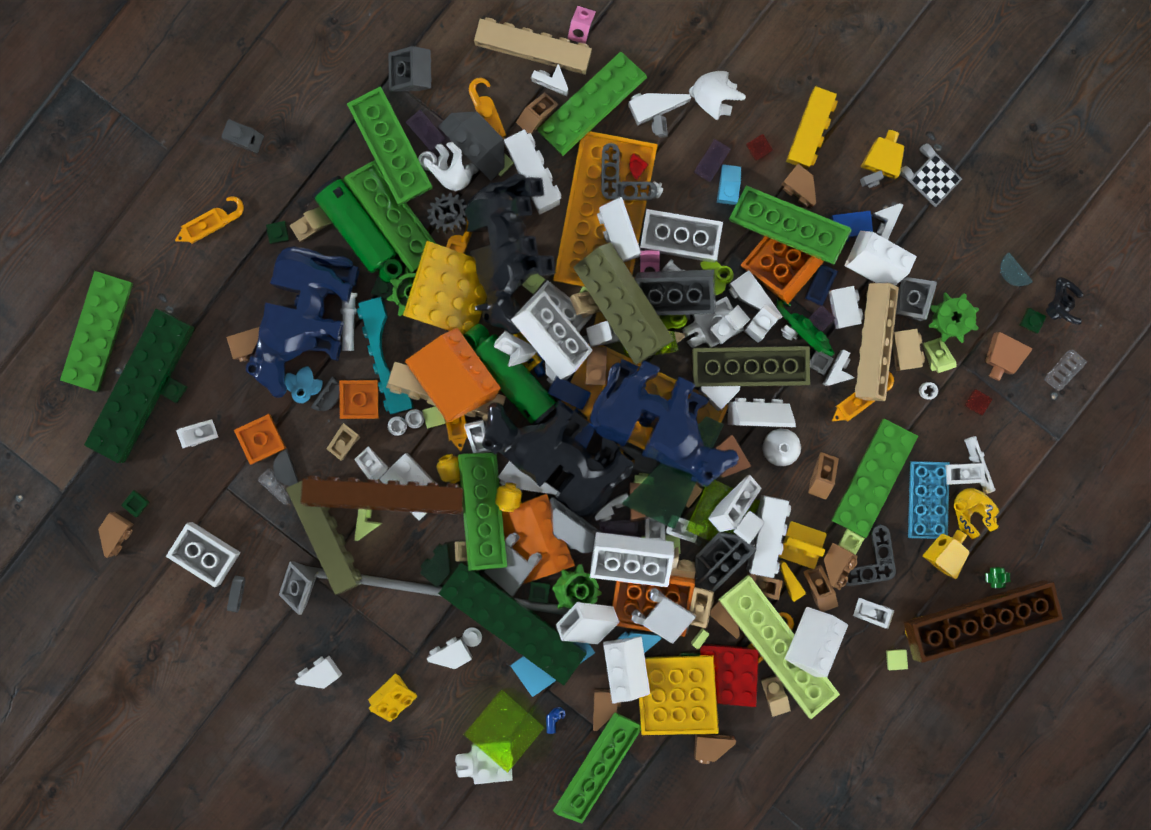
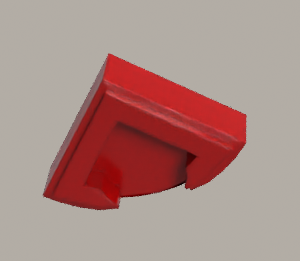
M633 153L630 158L629 169L631 175L637 181L649 164Z

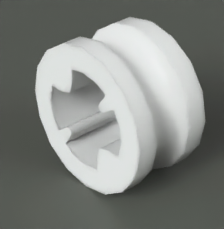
M925 382L919 387V394L924 399H933L938 394V388L934 383ZM928 385L929 388L933 389V391L930 392V396L924 393V390L927 389Z

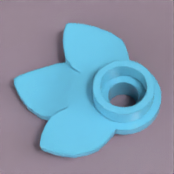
M308 366L300 369L296 375L287 373L285 376L287 390L292 392V398L297 403H306L312 395L318 394L322 389L323 381L314 379L313 372ZM299 391H304L302 396H298Z

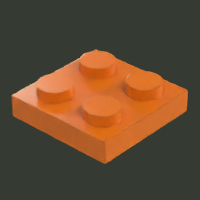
M339 380L340 419H378L379 380Z
M270 414L234 430L250 465L286 449Z

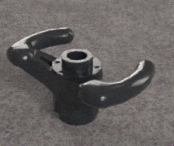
M1059 277L1056 280L1054 300L1048 304L1049 307L1046 308V312L1054 320L1064 318L1072 324L1080 325L1082 323L1081 318L1069 314L1075 307V300L1070 294H1067V288L1077 298H1082L1083 292L1068 279Z

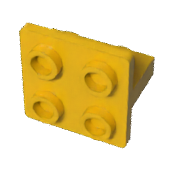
M791 521L783 541L782 554L778 556L815 569L819 556L823 557L825 549L822 547L827 534Z
M395 673L368 699L371 704L369 709L376 715L391 722L407 706L412 704L417 695L408 689L401 677Z

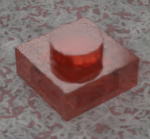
M763 134L746 144L755 161L773 151Z
M974 389L964 406L983 416L992 398Z

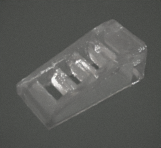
M1069 350L1044 380L1059 392L1085 366L1087 361L1076 351ZM1071 358L1077 363L1076 365L1070 361ZM1067 364L1072 370L1069 371L1064 365ZM1058 371H1063L1067 376L1064 377ZM1054 375L1061 380L1060 384L1053 378Z
M268 468L258 478V481L281 503L289 505L292 502L290 497L276 478L274 471Z

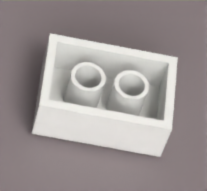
M190 522L185 525L166 557L213 587L221 585L241 552L195 523Z

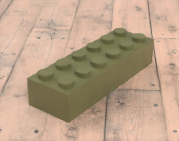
M611 242L599 246L573 267L635 365L647 360L674 341Z
M810 346L691 349L692 383L695 384V387L810 385Z
M302 481L286 488L335 595L342 594L361 585V573L352 564L354 558L351 552H347L344 547L346 541L343 535L339 534L336 530L338 524L334 516L331 517L328 510L330 508L303 506L301 504Z

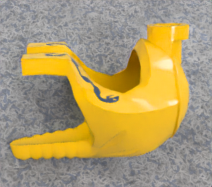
M967 488L956 496L954 509L959 529L969 535L971 539L980 536V533L970 523L974 512H978L984 517L982 521L990 532L998 529L999 526L996 523L995 516L999 513V509L984 492L975 488Z

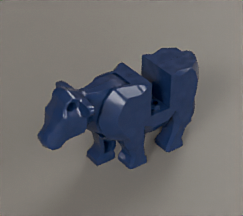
M295 246L285 248L278 255L270 284L277 289L299 293L300 295H297L295 299V306L297 308L292 309L265 303L264 316L259 327L256 352L254 356H250V360L246 365V372L265 386L275 398L283 397L287 392L284 380L286 361L309 350L325 351L331 359L339 361L342 343L339 341L344 322L322 319L325 312L324 299L328 294H337L346 303L350 301L352 288L357 286L360 269L353 266V262L350 259L342 256H324L308 248Z
M622 359L620 363H615L610 368L607 386L595 401L590 417L591 424L598 434L624 447L637 421L644 427H651L653 430L642 456L656 459L664 465L688 472L692 475L691 481H697L701 486L705 487L726 470L738 464L739 456L735 450H719L703 445L696 418L698 409L704 408L709 399L693 392L694 383L679 377L675 382L674 389L671 391V398L666 400L659 395L649 394L645 389V383L657 376L660 370L659 367L643 361L638 370L639 366Z

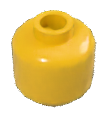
M453 454L441 457L436 465L441 480L450 484L459 482L458 457L453 456Z
M506 482L505 485L498 487L495 503L499 506V510L514 512V509L520 507L522 491L516 487L517 484Z

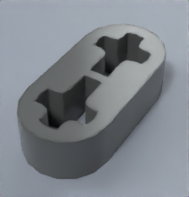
M234 576L227 611L238 613L245 586V577Z

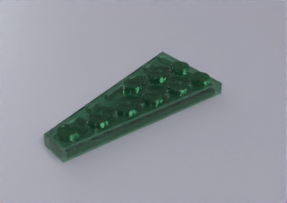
M707 416L698 424V430L702 437L703 445L713 448L724 424ZM660 463L634 492L622 502V505L675 529L696 482L691 481L692 475L690 473Z

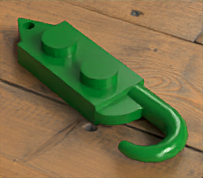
M782 299L778 300L776 308L783 318L792 325L791 327L818 353L823 352L832 357L835 353L826 335L819 331L811 320L798 313L791 315L783 307V304L791 307L790 303L787 304Z

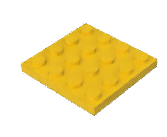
M426 241L403 316L448 331L458 328L462 335L476 324H479L482 311H475L474 306L484 304L487 295L484 287L479 282L474 258Z
M714 655L645 657L650 694L639 698L641 734H718Z

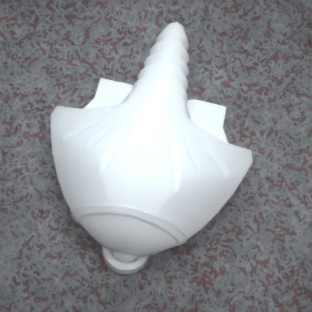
M715 71L702 75L695 82L694 86L689 89L690 96L694 97L697 103L716 120L719 119L720 115H731L732 106L722 104L723 100L741 101L746 98L745 94L736 90L737 84L732 83L728 79L729 73L727 71Z
M453 142L446 144L453 152V160L450 167H448L449 151L442 144H437L435 148L440 153V156L437 158V164L435 165L425 158L424 165L428 167L444 187L454 191L465 188L470 183L472 175L476 174L479 169L472 163L462 165V151Z

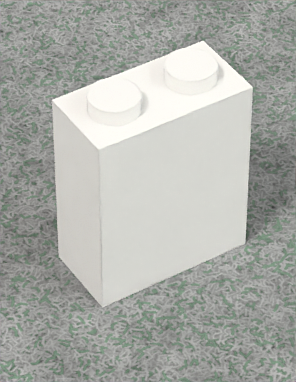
M577 602L556 626L561 641L599 644L619 623L613 606Z

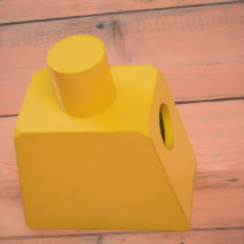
M888 130L885 139L878 137L864 159L861 168L875 173L882 171L884 176L892 179L899 177L904 153V146L896 143L899 133Z
M957 530L953 537L941 534L922 557L943 574L957 579L969 555V550L962 545L967 535L960 530Z

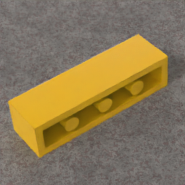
M817 86L814 87L786 162L793 165L799 164L804 169H808L810 165L814 166L818 156L815 154L817 147L820 148L824 141L822 133L824 129H828L831 119L828 117L831 111L834 112L838 103L835 100L837 94Z

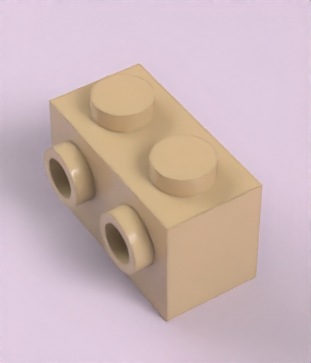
M917 329L893 333L892 348L896 371L923 367L925 357L923 351L921 352L920 350L922 337Z

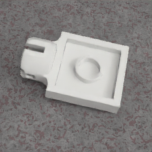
M727 296L716 302L715 314H692L694 322L683 329L685 337L693 333L695 337L687 341L691 347L694 348L702 343H706L709 348H712L719 344L709 329L733 309ZM742 327L740 330L735 332L731 337L744 331V328Z
M510 741L471 744V751L469 753L456 755V773L460 778L472 777L474 784L513 780Z

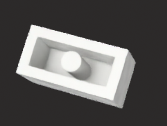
M854 286L829 291L828 295L835 328L840 329L862 324L863 312L861 308H858L857 303L859 301L858 290H855Z

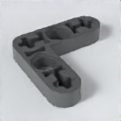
M608 143L603 147L601 191L605 199L616 200L622 197L623 200L649 201L657 196V187L652 182H619V148L614 143ZM609 148H613L616 151L612 158L613 161H617L616 164L612 162L605 164V161H609V155L606 154ZM610 166L616 169V174L613 177H608L605 174V170ZM605 180H616V183L612 182V188L616 190V192L612 193V196L605 192V190L609 189V183H605ZM627 186H632L635 188V193L632 196H626L624 189ZM637 186H641V190H647V186H651V189L655 190L651 193V196H647L645 192H640L641 197H637Z
M875 525L871 530L875 564L856 566L849 574L856 575V570H858L860 581H858L857 577L850 578V582L847 581L846 586L886 581L895 576L896 569L891 537L886 526ZM879 528L885 531V534L882 535V541H887V544L880 543L877 545V542H881L880 537L876 536ZM881 547L888 549V555L884 558H881L878 554ZM885 566L891 569V572H888V576L884 573H879V578H876L877 572L875 567H877L878 571L885 570ZM865 569H871L872 577L870 579L863 578L862 573Z

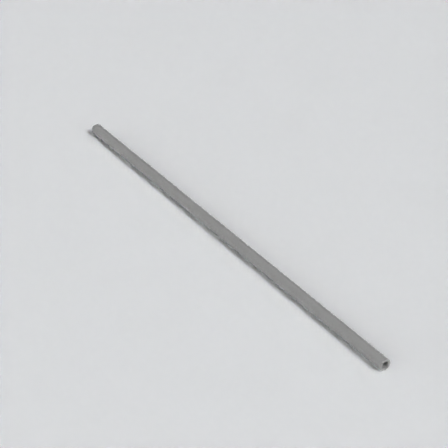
M310 567L319 570L318 578L328 579L322 568ZM362 574V579L360 580L363 585L440 596L438 593L443 588ZM514 598L529 610L565 615L570 610L565 607L558 609V604Z

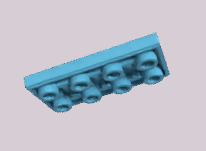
M910 461L908 538L937 539L941 534L948 536L949 484H946V465H950L949 462Z
M575 642L587 651V655L582 662L595 653L589 643ZM524 656L510 665L532 697L556 681Z

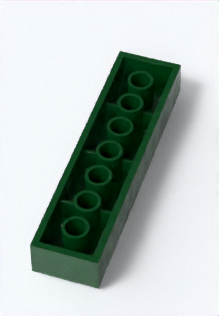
M155 309L84 446L116 463L126 462L161 395L162 388L175 369L196 327L161 309Z
M464 561L459 564L438 593L563 686L587 655V651L575 642L561 641L557 629L476 570L468 571V564Z

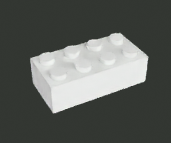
M524 129L504 139L505 147L518 173L525 175L527 178L538 177L543 180L544 196L531 197L539 215L560 205L561 193L557 185H552L553 177L548 168L544 169V159L539 150L535 151L536 145L531 133L527 134Z
M647 209L639 249L643 251H660V254L715 263L718 256L723 222Z
M544 290L531 298L511 319L560 379L575 372L592 352V348Z
M761 495L757 517L763 520L764 524L751 543L757 549L748 558L746 570L751 574L771 578L778 574L780 563L777 562L778 555H781L783 551L781 540L787 531L785 520L791 512L789 501Z
M596 532L590 578L668 587L674 559V542Z

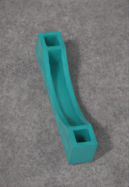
M378 297L358 303L357 313L359 319H363L365 325L362 327L365 338L368 337L370 345H367L370 356H374L375 360L373 369L376 375L379 374L381 381L378 382L380 392L385 394L386 400L383 403L386 412L389 411L390 414H396L413 409L414 404L408 394H395L389 388H386L391 371L387 366L382 349V335L388 318L383 298Z

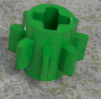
M991 567L990 572L985 573L986 582L991 583L992 588L1006 587V582H1010V573L1005 572V567Z

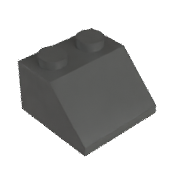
M410 46L388 53L389 91H422L431 88L430 49Z

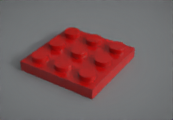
M702 644L700 656L714 655L717 704L756 707L758 650L748 647Z

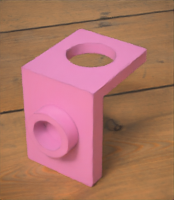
M577 6L571 20L567 39L586 44L596 11ZM575 29H580L581 31H583L584 36L577 37L574 35L573 31Z
M641 251L640 272H644L648 267H652L656 272H659L660 251Z

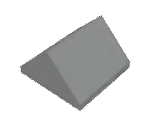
M910 277L902 279L898 291L896 315L917 321L927 320L937 282Z
M290 561L279 596L298 615H302L308 604L319 570Z

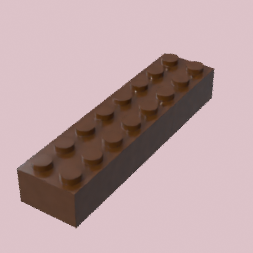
M307 476V479H302L301 504L303 506L461 515L463 488H459V484H447V487H439V483H427V486H421L419 482L408 481L407 485L399 483L400 481L388 480L387 484L380 483V480L368 479V482H360L358 478H348L347 481H341L338 477H328L327 480H321L319 476Z
M1041 580L903 623L912 658L923 663L1063 620L1054 582Z

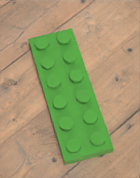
M622 52L618 53L548 118L537 131L564 156L647 79L646 74Z
M381 86L347 103L398 205L400 206L433 189Z
M374 160L345 176L343 181L411 273L418 269L426 241L435 244L436 242L406 202L400 206L398 205L377 162Z
M747 185L729 218L730 222L833 265L852 231L850 227Z
M94 271L60 381L99 392L133 286L132 282Z
M882 419L831 521L867 538L918 436L886 419Z
M493 453L458 455L460 484L461 488H463L462 506L468 571L506 568L507 559L502 511L499 510V506L495 503L499 487L497 455Z
M616 712L613 714L553 809L557 815L583 823L640 733L641 724Z

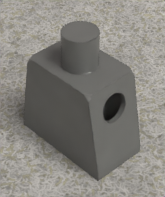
M228 119L221 138L227 143L258 154L264 136L253 128Z

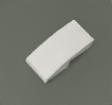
M627 492L607 502L596 513V521L604 522L612 519L611 515L614 514L613 506H616V509L626 506V502L630 500Z

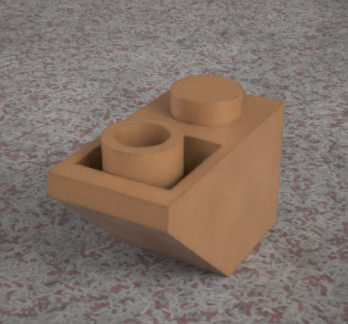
M797 164L781 185L784 186L783 190L791 196L794 194L799 198L798 202L806 208L808 206L812 208L816 204L813 175Z
M116 512L109 513L98 529L103 553L106 558L116 556L122 549L121 543L123 540H127L133 532L131 528L134 524Z
M832 543L824 558L831 586L841 590L848 581L850 571L856 567L858 556L835 543Z

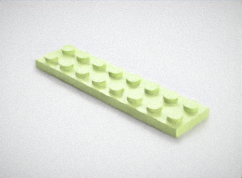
M749 575L718 599L808 718L812 719L840 695L827 677H814L785 660L794 633Z

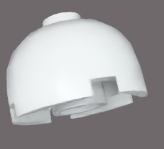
M779 428L772 430L766 435L762 450L768 462L775 466L784 467L791 465L797 460L801 452V444L794 432Z

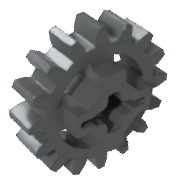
M443 193L441 199L435 197L436 203H430L432 209H427L430 215L427 218L431 222L432 228H436L438 233L443 230L445 235H447L448 231L451 230L455 234L456 228L460 231L462 230L461 224L467 225L465 220L467 219L465 214L467 205L465 200L461 199L458 194L453 197L452 193H449L448 197H446Z

